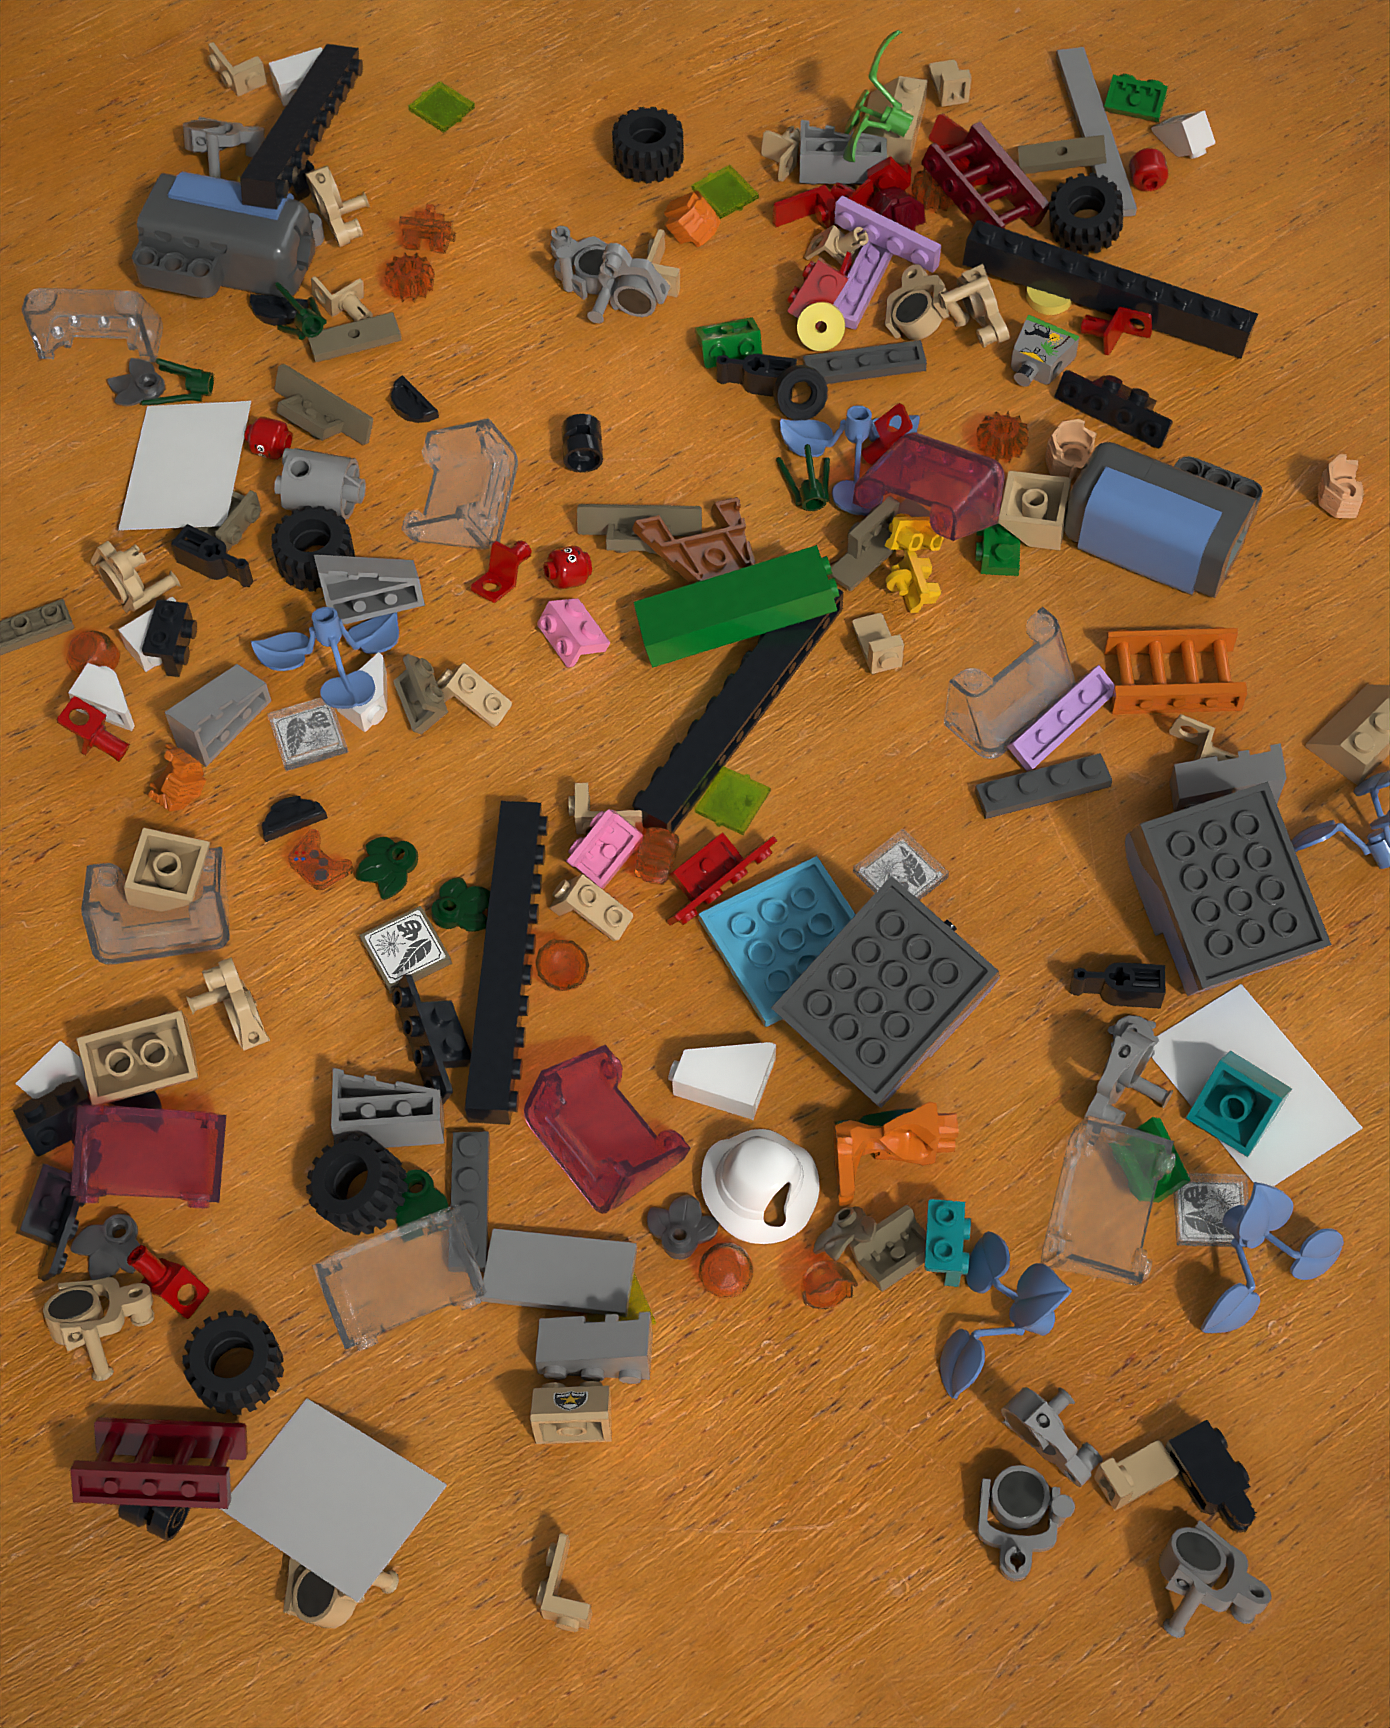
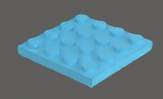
M818 856L698 914L701 925L765 1028L783 1019L771 1007L856 915Z

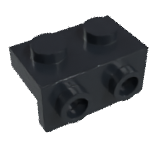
M157 600L142 647L143 655L161 658L167 676L180 677L183 665H187L189 661L190 650L188 646L190 640L196 637L197 621L193 620L188 603Z
M79 1078L71 1082H64L58 1085L54 1091L38 1099H31L25 1102L22 1107L14 1110L25 1137L38 1157L101 1125V1120Z

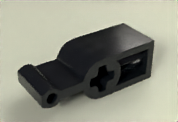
M751 354L744 358V360L720 355L717 358V382L720 384H743L744 390L748 393L773 397V389L778 376L785 369L797 365V359ZM795 385L791 388V391H790V398H791V399H792V397H793V392H794V387H795Z
M187 524L171 543L177 563L214 580H220L228 576L239 581L243 587H250L254 582L249 564L245 559H237L229 555L223 541Z
M1118 962L1109 965L1105 972L1086 971L1084 968H1077L1073 971L1070 993L1075 996H1079L1082 993L1100 994L1106 1003L1114 1006L1161 1009L1166 994L1165 965Z

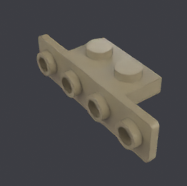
M285 364L278 366L274 389L277 393L287 398L278 402V414L320 440L342 432L362 445L369 443L374 421L371 416Z
M891 496L881 504L877 503L862 522H856L850 528L847 535L848 552L831 567L832 575L828 576L835 578V581L848 591H852L895 551L885 547L886 540L892 534L889 531V524L892 523L893 518L900 513L909 514L911 517H929L931 512L910 497L906 498L900 505Z
M579 504L577 506L578 534L607 535L606 550H615L619 553L647 551L648 553L656 554L632 530L635 521L660 515L672 536H693L702 533V507Z

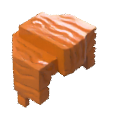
M698 190L671 200L669 205H667L666 211H664L668 218L665 227H668L667 229L671 231V234H674V237L677 238L680 244L691 241L695 243L696 247L702 246L714 236L721 223L714 209Z
M170 743L166 744L165 747L168 750H166L164 755L169 764L160 777L150 783L149 786L154 787V790L150 789L148 797L160 803L169 812L182 810L194 798H199L207 780L203 777L204 772L201 763L185 752V750L175 748Z

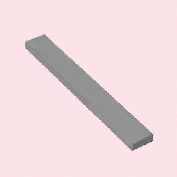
M1084 47L1057 50L1056 60L1081 138L1104 135L1106 163L1091 166L1092 172L1097 173L1098 178L1102 175L1108 177V183L1113 181L1117 185V190H1120L1122 193L1123 217L1136 216L1137 207L1085 49Z

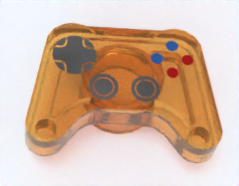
M311 829L289 853L288 860L290 866L314 889L321 891L353 873L354 869L349 859L334 860L328 857L320 849L321 836L319 831Z

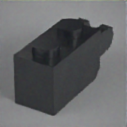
M1205 1420L1170 1439L1165 1448L1179 1469L1178 1477L1199 1510L1209 1515L1219 1511L1225 1522L1230 1525L1229 1528H1232L1236 1533H1246L1248 1527L1251 1526L1256 1518L1255 1508L1251 1507L1252 1503L1246 1496L1247 1491L1251 1487L1248 1483L1250 1479L1244 1466L1239 1461L1234 1462L1227 1451L1228 1444L1222 1432L1216 1427L1213 1429L1209 1421Z

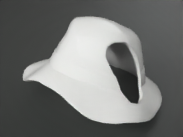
M754 1129L740 1133L732 1138L718 1141L711 1146L703 1161L701 1188L706 1205L726 1231L745 1242L769 1244L781 1242L796 1235L808 1223L819 1196V1175L814 1159L804 1148L774 1131ZM789 1182V1191L784 1205L786 1222L782 1226L767 1225L763 1219L767 1205L773 1196Z

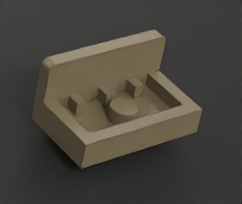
M250 490L246 496H243L233 491L228 518L221 526L197 527V529L223 541L227 551H229L233 545L240 541L244 531L260 515L261 507L257 493Z
M407 654L403 657L406 670L393 682L412 731L423 734L446 715L448 710L443 700L444 694L438 687L433 675L434 669L426 659H420Z
M905 1205L877 1224L876 1234L872 1242L860 1243L852 1241L850 1243L857 1268L883 1292L925 1263L926 1230L916 1222L912 1208Z

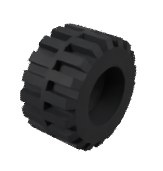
M638 107V110L632 109L627 111V115L622 114L619 117V122H615L612 131L614 164L617 165V170L620 173H624V177L628 179L634 178V181L639 183L641 181L652 183V181L656 180L657 182L664 181L665 177L670 178L674 175V171H679L684 161L683 129L681 122L677 120L673 113L668 114V110L663 108L657 110V107Z
M1080 173L1077 178L1072 176L1066 178V184L1060 183L1057 186V192L1053 191L1051 202H1049L1050 229L1055 242L1060 241L1061 248L1066 249L1069 246L1070 251L1076 253L1078 250L1082 251V255H1089L1088 251H1094L1096 254L1101 252L1102 247L1107 249L1112 246V240L1116 241L1119 238V231H1122L1123 200L1121 191L1117 190V185L1113 181L1108 183V177L1102 175L1098 178L1097 173H1090V176H1084V173ZM1087 209L1099 212V214L1091 218H1078L1074 216L1075 213Z
M306 506L305 510L299 511V509L293 510L291 516L285 515L281 518L282 524H276L274 528L275 533L272 534V548L279 573L282 578L285 577L289 585L295 584L296 589L303 590L306 587L309 589V592H316V588H322L314 555L355 557L350 529L345 519L341 515L337 516L336 511L332 509L326 511L325 507L318 506L317 509ZM311 546H324L323 548L314 552L303 551Z
M348 1135L346 1141L340 1137L334 1140V1146L326 1145L322 1149L324 1154L320 1159L317 1156L312 1162L315 1168L314 1170H309L307 1176L311 1180V1184L306 1185V1190L312 1196L309 1202L316 1209V1213L342 1231H348L352 1235H360L361 1231L366 1235L374 1233V1227L382 1229L387 1226L386 1220L389 1217L394 1220L398 1215L395 1212L398 1205L403 1207L405 1199L402 1197V1193L408 1190V1184L403 1181L407 1174L405 1169L401 1167L402 1163L375 1140L373 1141L363 1135L360 1138L356 1135ZM368 1171L367 1180L362 1190L354 1197L347 1199V1192L351 1182L359 1174Z
M234 1310L233 1316H228L226 1311L219 1312V1319L213 1321L211 1317L203 1320L206 1325L204 1328L200 1329L196 1326L191 1332L195 1339L193 1341H186L184 1348L188 1355L182 1356V1364L186 1369L184 1371L186 1379L204 1405L210 1409L214 1406L216 1411L221 1414H226L227 1409H230L233 1415H241L242 1408L247 1407L248 1411L252 1412L257 1409L255 1403L261 1400L265 1404L270 1400L268 1395L270 1390L277 1391L280 1386L277 1377H283L284 1368L281 1365L284 1362L283 1354L269 1326L264 1321L260 1322L256 1315L249 1313L245 1317L243 1311ZM239 1347L254 1351L251 1364L240 1375L232 1378H221L214 1375L215 1365L225 1352Z

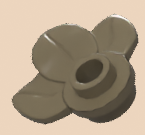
M845 1207L835 1215L832 1226L817 1238L813 1253L819 1254L825 1251L831 1259L837 1261L852 1240L860 1243L872 1242L876 1234L877 1224L872 1217L866 1216L861 1207Z

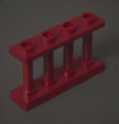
M981 122L971 126L962 145L945 153L936 143L930 144L921 161L926 171L934 178L973 226L977 220L1005 229V225L1023 217L1031 227H1035L1041 223L1049 210L1047 199ZM970 154L979 166L961 173L952 162ZM988 175L997 187L979 195L970 183ZM1006 196L1015 208L997 216L988 204Z
M98 1417L94 1423L96 1452L98 1453L95 1461L74 1460L70 1468L73 1503L228 1509L231 1502L230 1467H226L228 1460L246 1459L248 1454L247 1426L244 1423ZM114 1455L136 1456L133 1463L111 1462ZM152 1456L174 1457L171 1464L150 1463ZM190 1458L212 1459L210 1466L188 1465Z

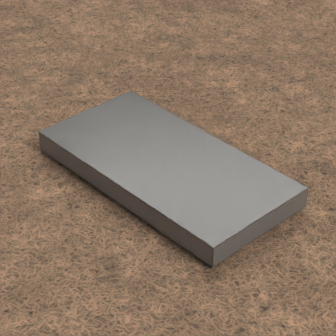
M493 1228L480 1299L482 1302L600 1315L617 1314L619 1317H627L638 1249L637 1244Z

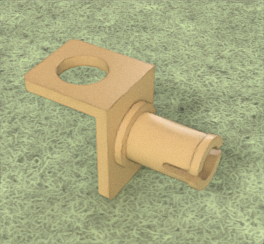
M794 126L788 127L783 135L769 130L763 133L761 154L780 163L778 180L781 182L797 166L801 130L798 127L795 130Z
M833 225L812 239L804 258L809 260L826 250L842 265L846 253L851 252L853 266L860 252L859 247L868 243V234L866 231H863L857 235L863 228L856 227L853 231L844 235Z
M316 276L311 278L313 296L332 317L343 310L355 322L373 316L372 312L360 301L364 297V282L361 279L356 280L332 295Z
M1180 714L1170 727L1169 733L1171 735L1198 745L1194 760L1217 756L1218 761L1239 757L1212 746L1213 742L1211 740L1215 730L1212 726ZM1181 726L1193 727L1198 733H1187L1181 729Z

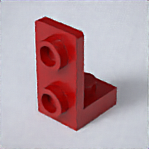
M826 185L807 190L774 203L773 223L776 227L815 214L818 221L823 222L827 229L833 225L839 229L840 226L835 224V205L837 201Z

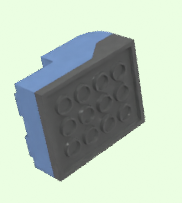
M1268 782L1198 805L1186 806L1180 811L1141 823L1126 835V857L1155 936L1164 934L1187 997L1308 956L1331 945Z
M890 876L771 1008L874 1103L882 1108L928 1056L931 1058L982 1002L998 982L1000 974L991 963L955 932L957 928L946 919L943 922L894 877Z

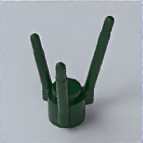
M276 282L275 287L297 311L294 320L297 329L278 325L277 329L284 333L295 335L300 340H303L306 336L310 338L318 336L327 321L322 317L314 298H308L311 309H304L281 283Z
M157 358L156 363L160 365L159 370L186 377L185 388L186 390H191V394L159 397L150 400L145 399L141 401V405H157L190 400L202 402L203 395H212L214 374L213 372L190 368Z
M806 444L804 449L808 479L802 482L800 490L797 488L782 458L777 457L776 462L794 495L796 505H802L806 511H817L824 508L826 503L830 501L828 494L830 459L828 457L824 459L821 484L818 479H815L811 447L809 444Z

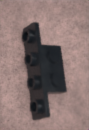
M1070 370L1063 372L1055 393L1056 399L1156 448H1161L1164 445L1173 421L1153 411L1157 401L1150 398L1149 393L1139 388L1132 389L1122 384L1121 379L1112 375H1103L1097 380L1091 381Z
M403 975L392 991V1001L399 1012L403 1033L408 1038L411 1046L413 1061L419 1069L423 1087L440 1090L442 1105H444L453 1093L445 1068L468 1067L471 1060V1052L452 1000L421 1002L412 975Z
M94 1139L84 1146L74 1175L44 1163L38 1168L15 1233L49 1246L38 1276L39 1280L47 1281L56 1274L59 1275L66 1264L68 1255L64 1253L67 1241H71L76 1234L79 1226V1220L75 1219L78 1209L85 1205L91 1190L87 1186L90 1175L96 1172L102 1159V1154L98 1153L101 1142Z

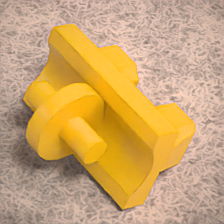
M906 513L897 514L893 518L892 523L889 524V531L892 534L886 540L885 547L890 550L906 549L908 551H917L918 549H929L931 551H939L945 536L943 532L937 529L940 520L933 516L911 517Z
M905 549L904 558L901 562L891 567L892 573L886 577L885 582L890 591H898L899 595L904 596L910 613H918L923 604L936 603L941 595V589L936 582H926V579L932 573L930 559L917 557L916 551Z

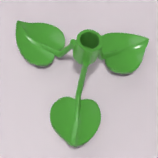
M900 30L890 33L880 44L868 75L870 81L888 99L893 107L886 106L883 114L863 106L869 90L865 89L845 127L844 134H849L852 127L857 125L843 154V159L848 162H856L855 151L861 133L868 126L884 129L888 132L892 131L904 137L914 118L913 115L901 110L903 104L897 102L877 80L880 57L887 45L902 33ZM860 112L867 113L860 121ZM869 115L880 119L879 122L868 120Z

